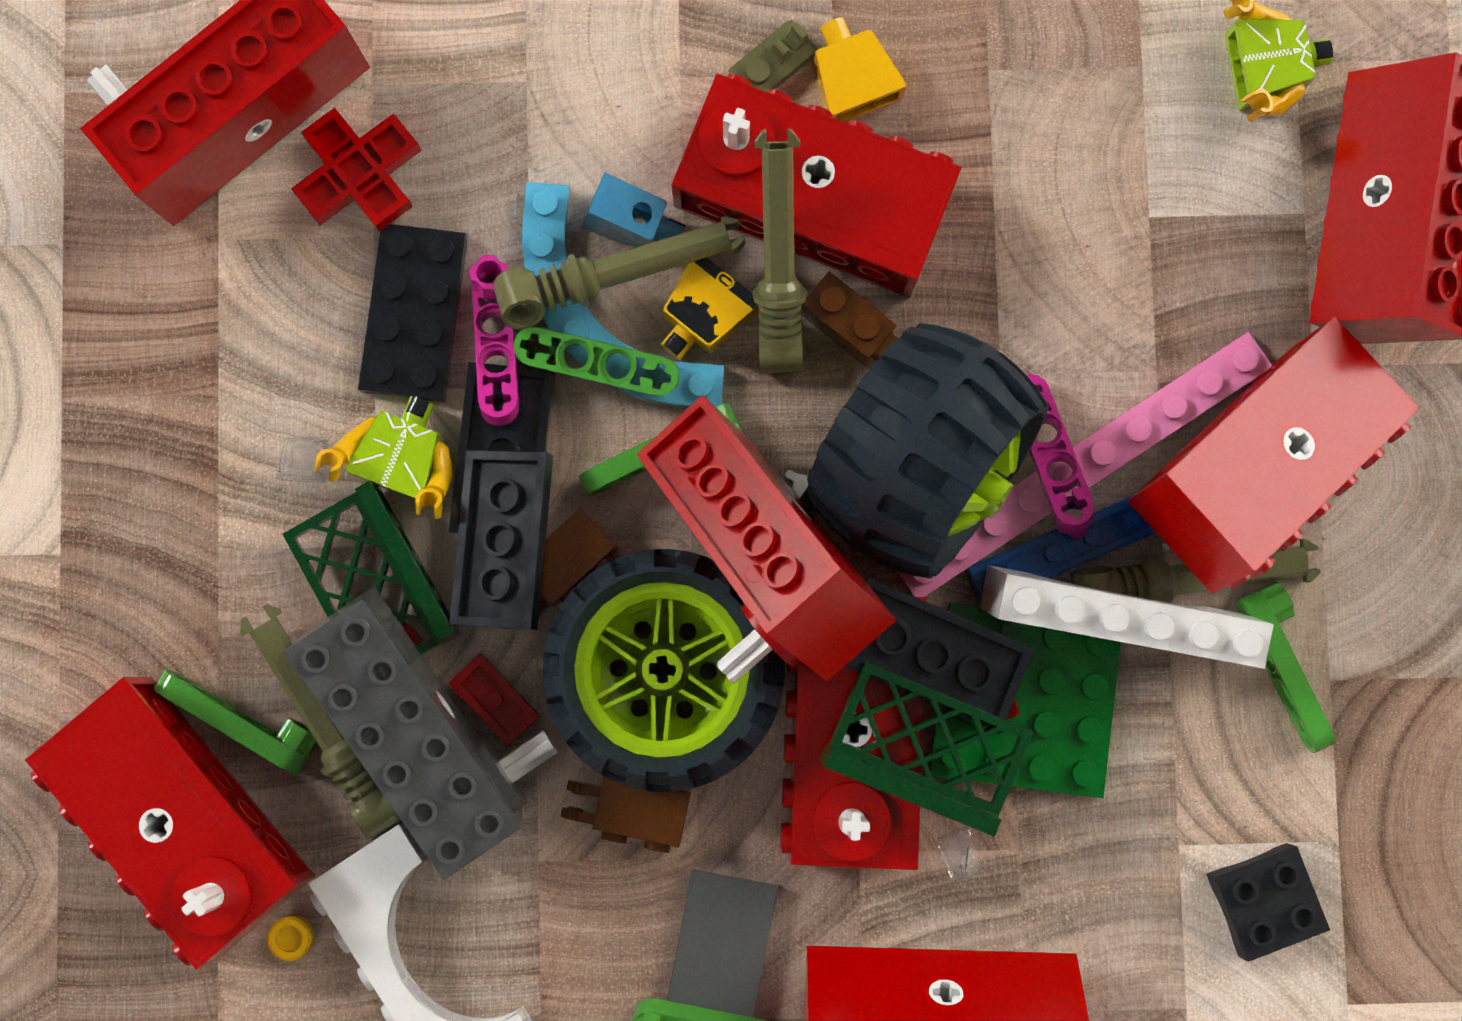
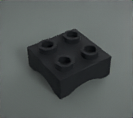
M1285 843L1251 859L1206 874L1225 916L1238 957L1247 962L1330 931L1298 847Z

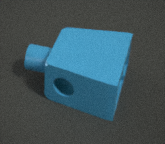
M604 172L582 228L635 248L651 243L652 240L658 241L682 234L685 224L663 216L667 205L664 199ZM633 215L642 217L645 224L637 223Z

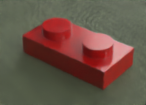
M479 653L448 683L507 747L541 717L482 653Z

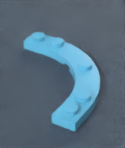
M526 182L522 249L524 267L533 271L535 276L540 275L539 269L544 268L545 273L551 272L549 266L555 265L556 270L561 269L560 263L565 262L567 258L566 230L570 196L569 185ZM571 300L566 301L567 307L565 308L561 307V303L555 305L557 309L555 311H551L550 306L545 308L546 313L543 319L550 330L633 349L609 333L593 317L587 307L579 304L572 305ZM575 343L566 349V352L580 366L583 367L586 364L588 353L582 345ZM616 353L608 358L606 368L612 377L621 379L628 374L630 363L626 356ZM638 357V372L633 383L640 385V376L653 378L655 380L654 387L661 388L662 383L671 381L672 375L665 372L666 365L659 364L656 370L645 369L642 366L646 360ZM674 361L680 370V382L676 389L663 396L650 395L617 386L613 387L638 399L677 407H690L698 398L704 395L717 407L722 404L724 365Z

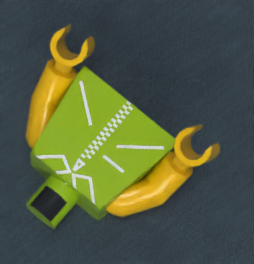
M1230 0L1233 6L1224 10V16L1227 19L1237 16L1239 20H1235L1226 32L1225 40L1238 109L1243 111L1252 108L1253 113L1247 116L1249 122H1253L1260 117L1282 116L1303 98L1305 88L1315 79L1314 67L1330 65L1332 63V43L1329 39L1309 42L1306 24L1302 20H1291L1288 15L1266 7L1254 0Z
M410 396L402 418L381 411L377 417L367 418L346 433L331 449L321 450L316 456L314 467L315 472H318L325 465L333 467L330 470L328 480L335 482L340 477L342 466L346 465L344 471L366 481L370 480L381 487L414 499L416 514L419 516L424 507L433 506L434 519L442 517V501L445 499L454 477L449 448L443 443V437L439 433L425 428L434 404L415 396Z

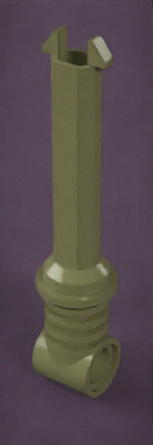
M763 129L754 141L755 148H762L764 278L759 281L758 287L753 291V300L760 310L758 313L760 320V373H802L801 308L802 304L806 301L807 291L802 286L800 280L795 277L793 147H800V139L792 129H788V142H767V129Z
M723 216L721 217V222L595 260H590L584 256L575 258L573 253L568 255L565 262L560 263L561 269L556 270L555 265L549 266L551 272L545 273L544 268L539 269L540 275L535 276L533 271L526 268H511L501 272L495 278L493 289L504 324L512 329H525L536 325L542 320L546 313V307L550 306L551 311L557 310L555 305L561 303V307L565 308L567 307L566 301L571 300L572 305L579 304L587 307L590 306L588 300L597 298L602 289L731 250L733 254H737L746 245L745 237L742 236L730 240L727 231L739 227L738 219Z
M1300 539V546L1291 547L1284 551L1278 549L1271 556L1275 560L1273 566L1256 579L1250 577L1242 585L1302 576L1303 582H1312L1321 571L1317 568L1309 569L1307 551L1319 550V548L1309 540ZM1156 556L1146 557L1144 562L1137 564V566L1134 564L1127 565L1126 567H1116V569L1109 566H1095L1076 569L1071 572V581L1075 585L1168 603L1172 602L1176 595L1208 591L1184 563L1170 565L1165 560L1159 561Z
M266 604L263 608L271 620L253 629L245 616L241 619L240 633L242 636L249 633L322 749L320 760L324 767L320 770L324 776L331 777L334 782L340 780L337 788L339 791L346 790L342 795L345 800L352 799L348 804L350 813L363 835L371 842L402 823V820L284 654V651L292 644V641L276 617L282 611L279 608Z

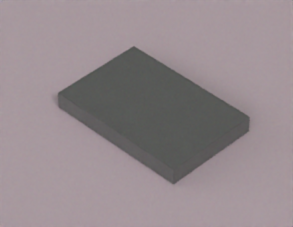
M692 869L667 1001L754 1017L778 885Z

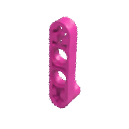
M495 255L481 256L479 261L470 267L469 273L472 283L478 403L482 417L486 422L502 426L512 422L519 412L517 361L514 350L515 329L506 326L500 333L489 334L482 328L483 323L491 317L502 318L498 303L489 304V299H495L496 296L493 283L489 284L488 282L494 281L501 272L508 270L507 264L500 262ZM499 355L505 357L509 363L504 371L491 373L484 367L487 359ZM493 386L502 387L505 403L501 411H495L492 405L495 402Z
M1027 374L1049 406L1047 409L1049 411H1046L1047 417L1043 424H1049L1057 431L1056 437L1050 442L1041 443L1035 440L1029 450L1054 515L1055 527L1060 534H1068L1072 539L1082 538L1088 534L1089 526L1094 523V502L1048 384L1038 375ZM1060 461L1068 464L1072 469L1069 478L1064 481H1054L1049 478L1046 471L1052 463ZM1072 489V496L1065 497L1064 493ZM1075 508L1081 510V517L1074 519L1071 513H1064L1069 509Z

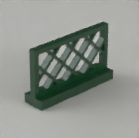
M369 480L355 488V493L282 534L327 617L344 607L347 602L350 603L354 600L348 597L355 573H360L378 578L375 588L380 595L385 581L400 584L405 593L400 611L390 610L394 615L398 616V621L402 627L405 618L421 622L430 639L416 646L420 654H424L441 643H447L461 635L458 626L449 625L450 612L378 484ZM356 505L363 517L359 535L356 536L337 531L341 513ZM331 519L329 528L319 526ZM368 528L376 541L366 538ZM312 529L326 532L327 536L320 558L306 554L297 538ZM335 535L357 541L350 566L328 560ZM364 543L379 547L384 555L379 574L357 568ZM309 560L319 562L316 572ZM326 564L348 570L341 595L326 592L321 583ZM389 566L396 578L386 576ZM330 598L339 600L337 610ZM410 604L417 616L407 614Z
M863 661L829 744H825L819 760L827 769L995 837L1002 821L998 816L1034 732ZM870 674L887 681L893 698L869 708L863 691ZM895 684L910 691L899 695ZM918 695L929 698L935 716L911 725L902 702ZM860 700L863 711L854 714ZM937 702L949 706L951 709L941 713ZM897 705L906 728L881 738L872 715ZM961 712L970 715L977 733L953 742L945 719ZM867 717L876 740L858 748L843 742L849 724ZM980 720L994 726L983 730ZM939 723L947 745L923 755L914 732ZM1002 730L1019 735L1012 752L995 759L986 737ZM909 735L918 758L901 765L891 762L885 744ZM980 740L989 762L965 772L957 749ZM879 747L882 757L869 753V751ZM951 752L959 775L943 782L933 779L927 762ZM1006 764L1004 772L1001 775L999 767ZM921 765L925 775L911 769ZM990 770L993 771L998 783L991 802L976 797L969 782V779ZM963 782L966 792L952 786Z

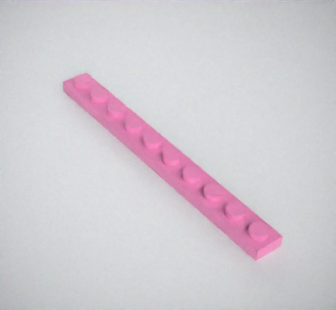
M1249 331L1075 445L1073 450L1088 488L1266 372L1272 364ZM1059 461L1052 463L1047 468L1046 473L1054 481H1064L1069 478L1072 469L1065 462ZM1037 471L1013 486L1009 496L992 518L987 516L983 520L980 527L962 547L957 556L937 576H932L931 579L896 571L912 596L925 597L1051 514L1052 510ZM1072 489L1064 493L1065 497L1072 496Z

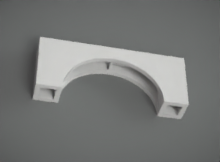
M991 565L987 567L980 602L981 609L1001 620L1265 669L1274 624L1240 612L1203 605H1180L1123 595Z
M404 823L398 824L309 883L313 891L310 894V898L314 907L322 916L328 915L336 927L333 934L338 945L346 954L350 952L353 954L360 966L357 969V973L363 985L369 991L375 989L384 1004L381 1006V1012L386 1021H533L524 1006L511 1013L490 1018L460 1015L434 1002L411 978L403 963L397 945L395 930L396 910L406 882L428 857Z

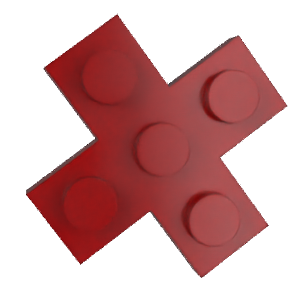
M335 107L301 131L304 139L324 164L293 186L291 190L319 226L354 201L378 232H380L413 207L407 196L390 177V174L422 150L418 142L394 113L360 138Z

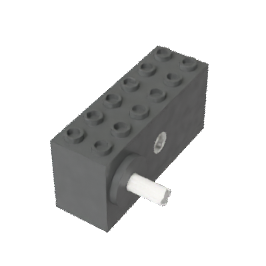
M375 586L300 635L284 651L288 660L443 880L521 828L522 807L528 802L517 780L558 753L553 741L543 730L503 758L487 740L481 741Z

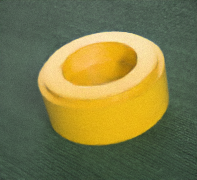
M287 915L280 918L271 926L267 936L268 947L272 954L284 961H294L307 954L312 948L315 939L311 923L300 915Z

